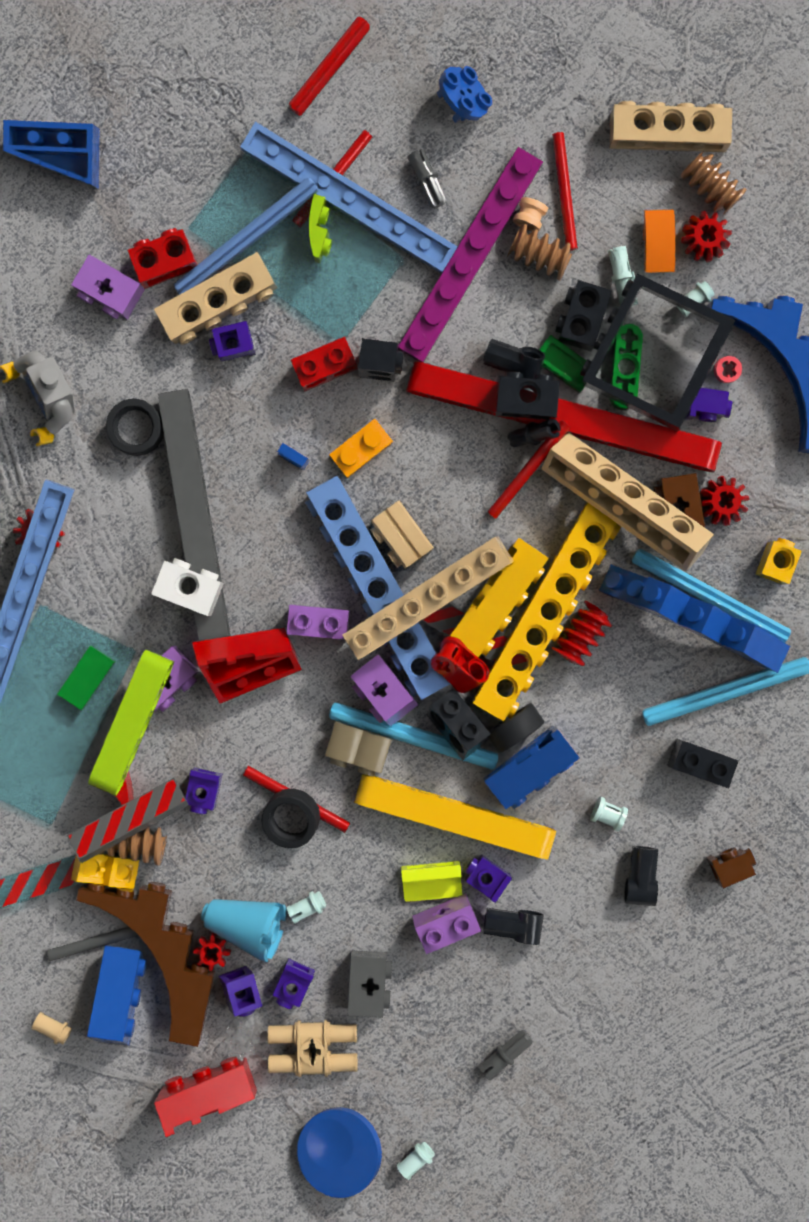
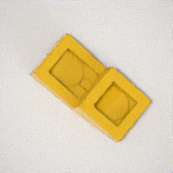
M100 853L81 863L76 855L71 880L82 883L103 884L108 887L134 889L140 860L132 861L128 857L121 859L120 856L110 857L108 854Z

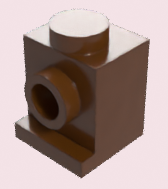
M735 847L727 849L719 854L720 858L718 859L712 855L706 857L717 884L723 889L756 875L753 869L756 861L749 848L744 851L742 849L737 850Z

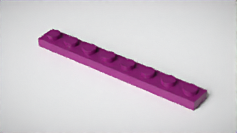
M520 147L516 149L399 344V350L424 363L520 203L521 198L541 168L543 161Z

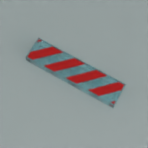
M76 854L0 877V909L82 884V882L71 880Z

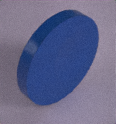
M334 1107L318 1113L306 1123L299 1136L297 1156L301 1171L311 1186L327 1196L347 1198L360 1193L375 1179L381 1165L382 1149L375 1128L363 1115L349 1108Z

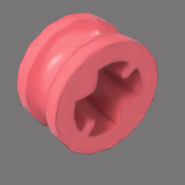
M733 356L723 357L715 363L714 375L720 382H734L742 373V364ZM724 362L726 365L730 363L734 365L732 368L734 375L731 378L730 374L726 375V377L722 375L724 370L722 364Z

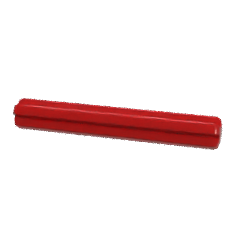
M359 16L354 20L289 102V108L298 116L305 112L370 30V24L364 18Z

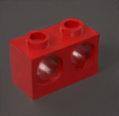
M173 228L161 233L160 238L152 241L150 239L140 240L133 244L134 248L127 250L139 282L144 289L186 274L198 265L183 229L177 230ZM180 245L183 247V252L180 256H169V251L173 246ZM145 257H156L155 264L152 267H142V261Z
M345 336L291 359L304 392L358 369Z

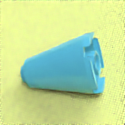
M213 899L210 904H205L201 920L204 921L206 929L255 958L268 962V958H273L281 941L283 930H280V920L286 922L287 908L285 904L277 902Z

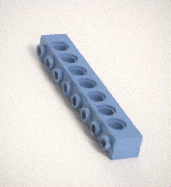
M335 476L306 492L310 498L305 501L313 517L319 515L324 524L319 527L327 543L333 540L338 549L333 554L341 568L347 566L352 574L348 581L356 594L362 592L367 601L362 606L368 617H371L404 596L339 477ZM339 505L342 508L343 513L338 520L327 518L326 510L329 506ZM346 530H352L357 535V540L352 546H344L340 541L341 534ZM367 556L370 558L371 567L368 571L359 572L355 569L354 562L357 557ZM374 581H380L385 585L386 591L380 598H374L369 594V585ZM418 622L404 631L410 633L414 638V644L411 648L401 649L397 645L398 636L385 643L384 646L390 643L395 652L390 657L398 671L404 669L409 679L405 681V684L413 697L419 695L422 700L448 686L450 683L432 668L431 659L436 652ZM417 658H423L428 663V670L423 675H417L411 670V664Z

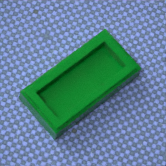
M550 335L540 348L545 354L542 367L580 394L585 387L582 382L584 377L580 373L587 360Z
M90 645L57 695L79 710H84L116 661Z

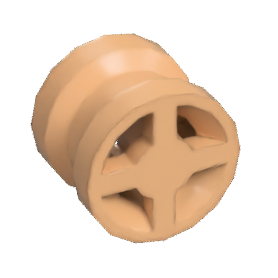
M522 197L519 203L520 211L515 214L513 222L519 227L527 224V230L533 231L536 228L539 232L542 226L541 218L546 215L548 207L538 200Z

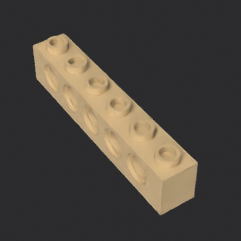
M571 433L564 436L550 449L542 467L544 472L685 572L703 554L714 536L712 532Z
M496 536L343 634V637L357 659L360 660L505 568L514 560L499 537Z

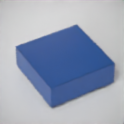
M282 443L277 451L281 458L301 470H304L309 463L307 457Z

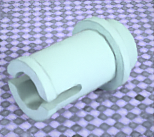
M704 281L701 284L697 282L695 284L696 288L685 295L703 304L705 302L710 303L712 301L711 297L715 294L710 285ZM677 306L685 317L691 313Z
M311 891L308 897L287 906V911L290 917L293 916L292 921L296 924L298 921L316 912L322 913V909L326 908V902L319 891L316 893Z
M426 1142L417 1143L415 1150L403 1161L399 1162L397 1168L404 1178L410 1180L426 1163L431 1164L433 1162L432 1158L435 1156V1153Z

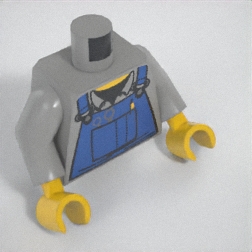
M31 351L14 362L1 365L0 370H3L6 374V379L2 380V383L17 379L20 373H22L47 421L46 427L32 429L30 432L31 437H39L36 446H41L53 442V434H57L72 419L75 410L72 391L53 357L46 359L41 352Z

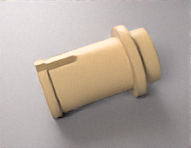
M43 1012L38 1014L31 1028L53 1039L56 1045L58 1043L64 1045L72 1028L68 1027L67 1022L62 1024Z

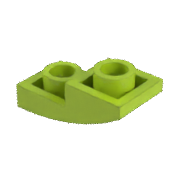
M314 194L309 217V237L314 260L321 264L323 256L328 257L333 241L329 239L328 229L320 227L321 224L326 225L330 208L326 207L325 197Z

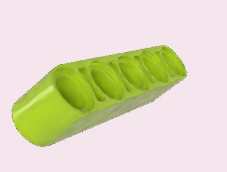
M149 650L143 652L88 780L89 785L117 796L169 678L174 661Z

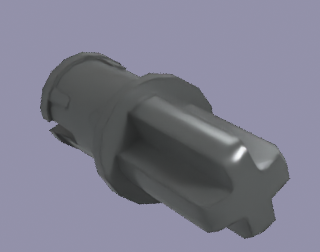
M420 149L419 151L412 152L407 158L418 179L416 183L422 187L429 205L434 209L444 205L446 198L437 180L439 175L436 171H433L425 150Z
M520 1030L503 1046L498 1045V1050L478 1065L482 1073L490 1066H493L484 1076L488 1080H492L508 1064L513 1065L514 1059L532 1045L531 1037L524 1030Z

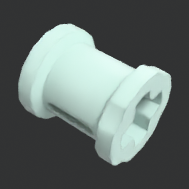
M600 796L594 805L590 821L596 822L598 820L612 826L613 830L619 832L627 817L628 809L605 802V798Z

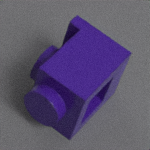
M247 321L212 329L214 338L209 339L213 356L218 355L221 362L247 355H256ZM236 340L237 346L229 349L227 347L228 341Z
M701 388L685 420H692L696 415L699 416L700 421L716 422L717 419L722 417L729 418L732 409V401L728 400L729 392Z
M195 767L191 769L185 797L190 805L191 812L207 814L208 809L214 810L216 808L223 773ZM198 788L206 790L207 795L205 798L197 796L196 791Z
M482 854L478 860L473 858L464 871L467 874L465 877L466 882L486 895L494 903H496L512 880L511 875ZM484 873L492 875V880L489 883L481 881V876Z
M288 958L272 995L277 997L276 1002L287 1009H292L294 1005L300 1007L314 977L315 970ZM293 983L297 986V991H289L286 986Z
M247 966L219 975L229 1011L234 1017L251 1015L255 1012V1009L262 1007L254 973ZM243 990L240 995H235V992Z

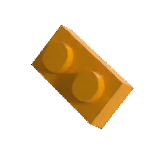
M373 419L331 452L329 456L348 479L390 446L393 440L378 421Z

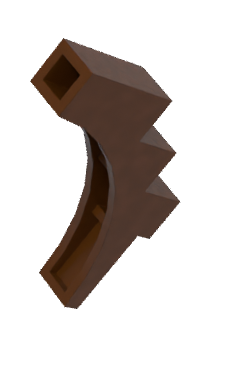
M148 882V885H143L139 889L138 895L134 894V890L127 888H117V891L105 889L106 886L103 884L88 883V885L84 884L78 889L76 901L99 907L119 918L134 930L152 951L163 972L170 997L171 1027L169 1041L198 1047L203 1034L215 970L209 971V965L202 964L198 966L197 962L192 963V966L187 965L194 930L187 929L188 925L179 922H171L170 925H165L172 890L165 889L166 885L159 882Z

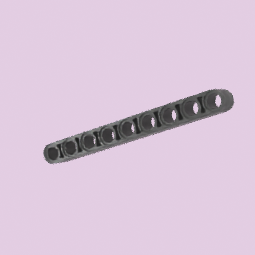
M182 389L158 393L185 562L191 564L189 570L200 574L201 570L205 569L218 574L217 581L222 582L189 390ZM189 577V586L192 594L196 590V582L193 578ZM222 587L211 616L194 611L199 641L231 636Z

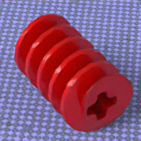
M586 600L584 604L588 611L578 609L577 611L581 620L574 618L570 620L575 629L565 628L563 630L568 639L558 638L556 640L561 649L551 648L572 664L585 666L581 655L592 656L588 645L599 646L594 638L595 635L600 637L606 636L601 627L611 628L613 626L605 612Z

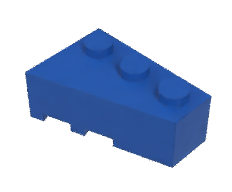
M3 120V151L99 189L100 129L97 126L87 123Z
M551 726L485 776L483 780L505 809L510 806L512 809H515L527 800L526 795L533 790H541L550 782L552 777L570 768L579 759V756L560 731Z
M105 946L87 1037L95 1041L130 1046V1040L135 1028V1007H138L141 997V989H138L140 977H144L147 959H143L141 951Z

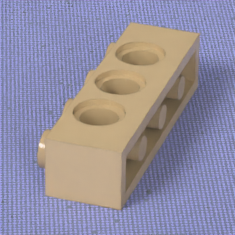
M622 101L614 104L610 114L609 149L726 152L731 145L732 108H724L722 104L695 107L692 103L665 106L663 102L636 105L633 101ZM634 121H645L648 129H638ZM664 121L674 122L677 130H668L664 126ZM693 122H702L706 127V131L696 130Z
M256 252L154 308L170 340L175 344L180 342L181 345H184L197 337L195 333L204 328L209 331L221 325V319L230 314L234 317L245 312L248 309L247 305L255 300L263 302L274 295L273 291L277 289V286L261 256ZM240 281H250L251 286L247 293H237L236 287ZM217 294L224 295L225 301L221 307H211L213 296ZM191 308L198 309V318L194 322H186V312Z

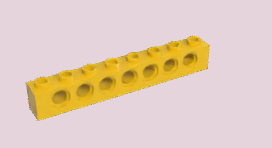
M588 502L583 507L502 651L491 667L488 680L481 685L471 702L501 721H504L506 717L511 719L519 706L516 699L521 691L524 693L528 691L534 680L530 676L535 666L541 667L549 654L545 650L550 640L553 642L557 640L563 630V626L559 624L565 615L570 617L578 603L574 598L579 589L585 591L593 577L589 574L594 564L599 566L607 553V550L604 549L608 539L614 540L622 527ZM587 528H595L598 531L599 540L597 543H591L586 539L585 531ZM573 553L583 555L585 559L583 568L578 569L571 564L570 558ZM559 578H565L569 581L570 591L567 594H561L557 591L556 581ZM545 603L552 604L556 609V615L552 620L545 619L541 614V608ZM532 628L537 629L541 633V641L536 646L529 644L526 639L527 632ZM516 654H522L527 660V666L522 671H517L512 667L511 661ZM503 679L508 680L512 684V692L506 697H502L497 692V684Z

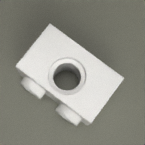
M174 558L172 563L164 561L152 595L203 615L211 616L224 584L217 581L219 575L202 569L200 574L189 570L191 564ZM191 577L196 582V590L192 594L187 595L182 590V583L186 578Z

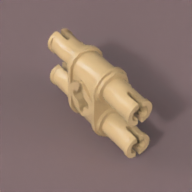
M299 1020L294 1025H269L268 1044L294 1043L297 1046V1051H295V1054L269 1055L268 1072L295 1073V1076L298 1077L325 1074V1077H328V1075H331V1072H357V1053L331 1054V1051H328V1046L331 1043L357 1042V1024H331L327 1020H324V1022L301 1023V1020ZM311 1039H313V1043L315 1044V1048L317 1049L314 1058L312 1057V1053L309 1048V1044H311Z

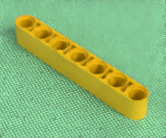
M365 774L361 776L354 803L367 808L546 860L549 859L557 832L543 825Z

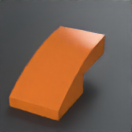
M674 209L644 210V271L646 273L675 272Z

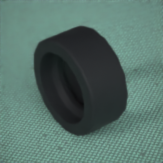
M135 398L122 400L112 408L107 416L105 426L107 437L114 447L127 455L141 456L149 454L158 447L163 439L164 430L161 415L154 406L145 400ZM133 410L142 411L147 414L151 419L153 427L148 440L137 445L125 442L118 431L121 417Z
M530 703L517 710L511 719L507 717L504 721L490 729L491 735L488 739L496 751L502 753L539 729L545 721L535 706Z
M294 788L283 789L274 794L265 806L261 818L262 828L268 839L277 846L287 849L299 848L308 843L315 834L320 821V812L313 797L306 792ZM290 803L301 808L308 818L306 828L300 833H290L280 828L274 820V813L278 806Z

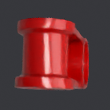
M448 636L442 640L439 653L435 654L431 659V666L455 690L460 693H467L488 680L489 669L485 662L470 651L460 639Z

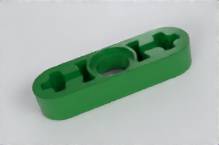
M625 324L621 327L614 341L611 385L622 390L623 382L616 383L617 379L620 381L633 380V385L630 383L626 385V392L638 397L643 333L638 326ZM627 331H631L632 337H636V340L630 345V352L635 351L636 356L631 353L619 354V350L623 352L626 350V340L621 339V336H625ZM628 359L634 364V372L632 374L623 375L620 373L618 364L621 360ZM610 399V402L614 408L618 410L629 409L628 407Z

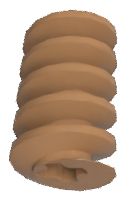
M702 152L685 168L680 177L685 179L692 176L688 185L692 188L700 184L697 194L701 196L708 192L705 202L709 204L717 201L713 210L718 212L725 209L724 215L740 200L747 189L744 187L736 191L735 187L738 180L735 179L727 182L730 172L726 171L719 174L722 163L719 162L711 166L710 163L714 155L709 154L703 157Z
M523 224L516 234L507 257L515 251L514 260L516 262L523 256H526V266L529 267L535 260L537 271H540L546 265L547 275L550 276L557 270V280L561 281L572 254L570 253V243H566L560 249V239L556 238L551 244H548L549 234L545 233L541 239H538V229L535 228L528 235L527 224Z
M149 826L142 833L138 832L107 849L110 857H114L119 850L121 859H126L129 853H131L132 861H137L142 854L144 863H149L154 856L155 865L160 866L166 848L167 835L162 837L160 827L157 828L154 835H151Z

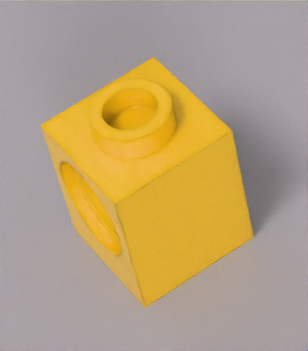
M783 538L767 542L755 575L781 585L790 584L802 551L794 548L795 543ZM777 552L782 553L785 557V564L782 568H778L773 562L774 555Z

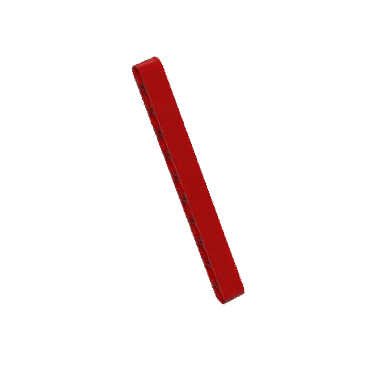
M413 362L406 388L407 392L495 416L498 382L423 362ZM525 389L520 391L519 395L522 401L526 403L535 401V393L533 391ZM558 398L556 420L558 423L563 420L571 427L565 435L571 433L580 439L706 472H715L722 447V442L680 430L677 432L669 427ZM497 416L524 424H528L530 422L541 423L543 421H547Z

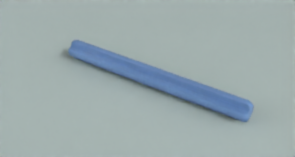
M309 177L304 179L174 284L177 293L180 295L211 278L318 192V187Z

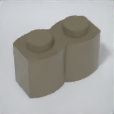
M336 721L325 756L331 758V764L345 768L348 763L359 767L358 772L374 777L376 772L382 773L392 738Z

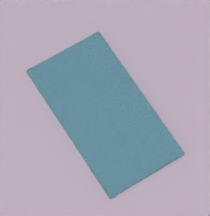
M244 153L195 220L190 224L189 230L217 250L296 187L297 184ZM312 196L234 258L232 262L236 264L258 252L277 286V289L273 291L274 294L335 340L344 336L347 339V336L398 268L403 265L405 258L355 220L327 203L326 207L330 208L326 225L321 224L320 227L328 229V239L333 240L328 257L323 256L321 264L315 262L309 237Z
M39 606L22 641L0 705V800L46 823L53 824L136 653L132 647H127L48 609L47 606ZM92 645L112 658L116 663L84 710L81 711L57 695V693L89 646Z

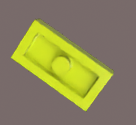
M460 861L401 866L404 900L406 902L453 898L462 895Z

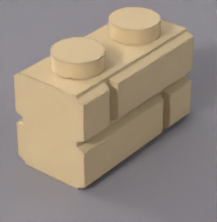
M397 501L371 520L374 527L370 529V532L379 544L385 541L391 549L387 555L397 568L402 565L406 570L434 549L400 501Z

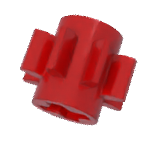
M212 933L208 940L201 936L199 942L203 947H197L193 951L194 954H200V960L197 965L200 966L203 963L209 965V971H212L217 963L224 967L226 961L222 956H228L232 952L231 949H225L224 944L227 940L216 938L215 933ZM216 947L218 949L217 954L209 956L207 954L208 949Z

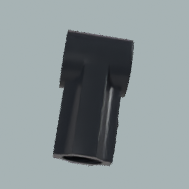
M491 339L485 351L483 364L504 372L523 373V378L535 379V375H540L545 354L537 348L527 346L518 348Z
M632 846L630 874L626 878L624 890L625 904L656 906L658 898V881L656 880L657 848Z
M487 907L483 934L513 938L516 942L528 945H539L544 914L531 910H518V912Z

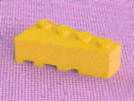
M518 538L508 550L514 562L489 577L459 624L449 635L460 639L477 657L481 654L486 656L495 644V641L492 640L498 630L504 631L512 619L509 616L515 606L519 608L529 594L526 592L532 582L536 584L545 571L542 567L549 558L521 538Z

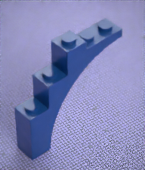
M718 296L717 299H713L708 304V307L734 319V326L749 333L765 346L781 365L792 386L798 406L800 423L798 452L809 454V336H800L799 339H796L803 304L795 302V299L789 296H778L777 299L774 298L767 304V308H764V305L758 302H746L745 305L735 303L734 298Z
M612 564L599 589L605 595L665 619L726 648L758 666L776 673L779 672L790 648L789 645L760 627L732 617L712 604L690 597L670 584L651 577L641 576Z

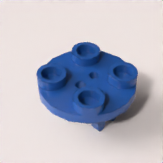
M465 66L463 69L460 67H449L441 74L439 79L440 90L437 92L439 98L443 97L450 108L456 112L452 117L454 123L466 119L479 120L487 113L488 108L493 103L491 96L485 92L483 86L477 80V73L469 66Z

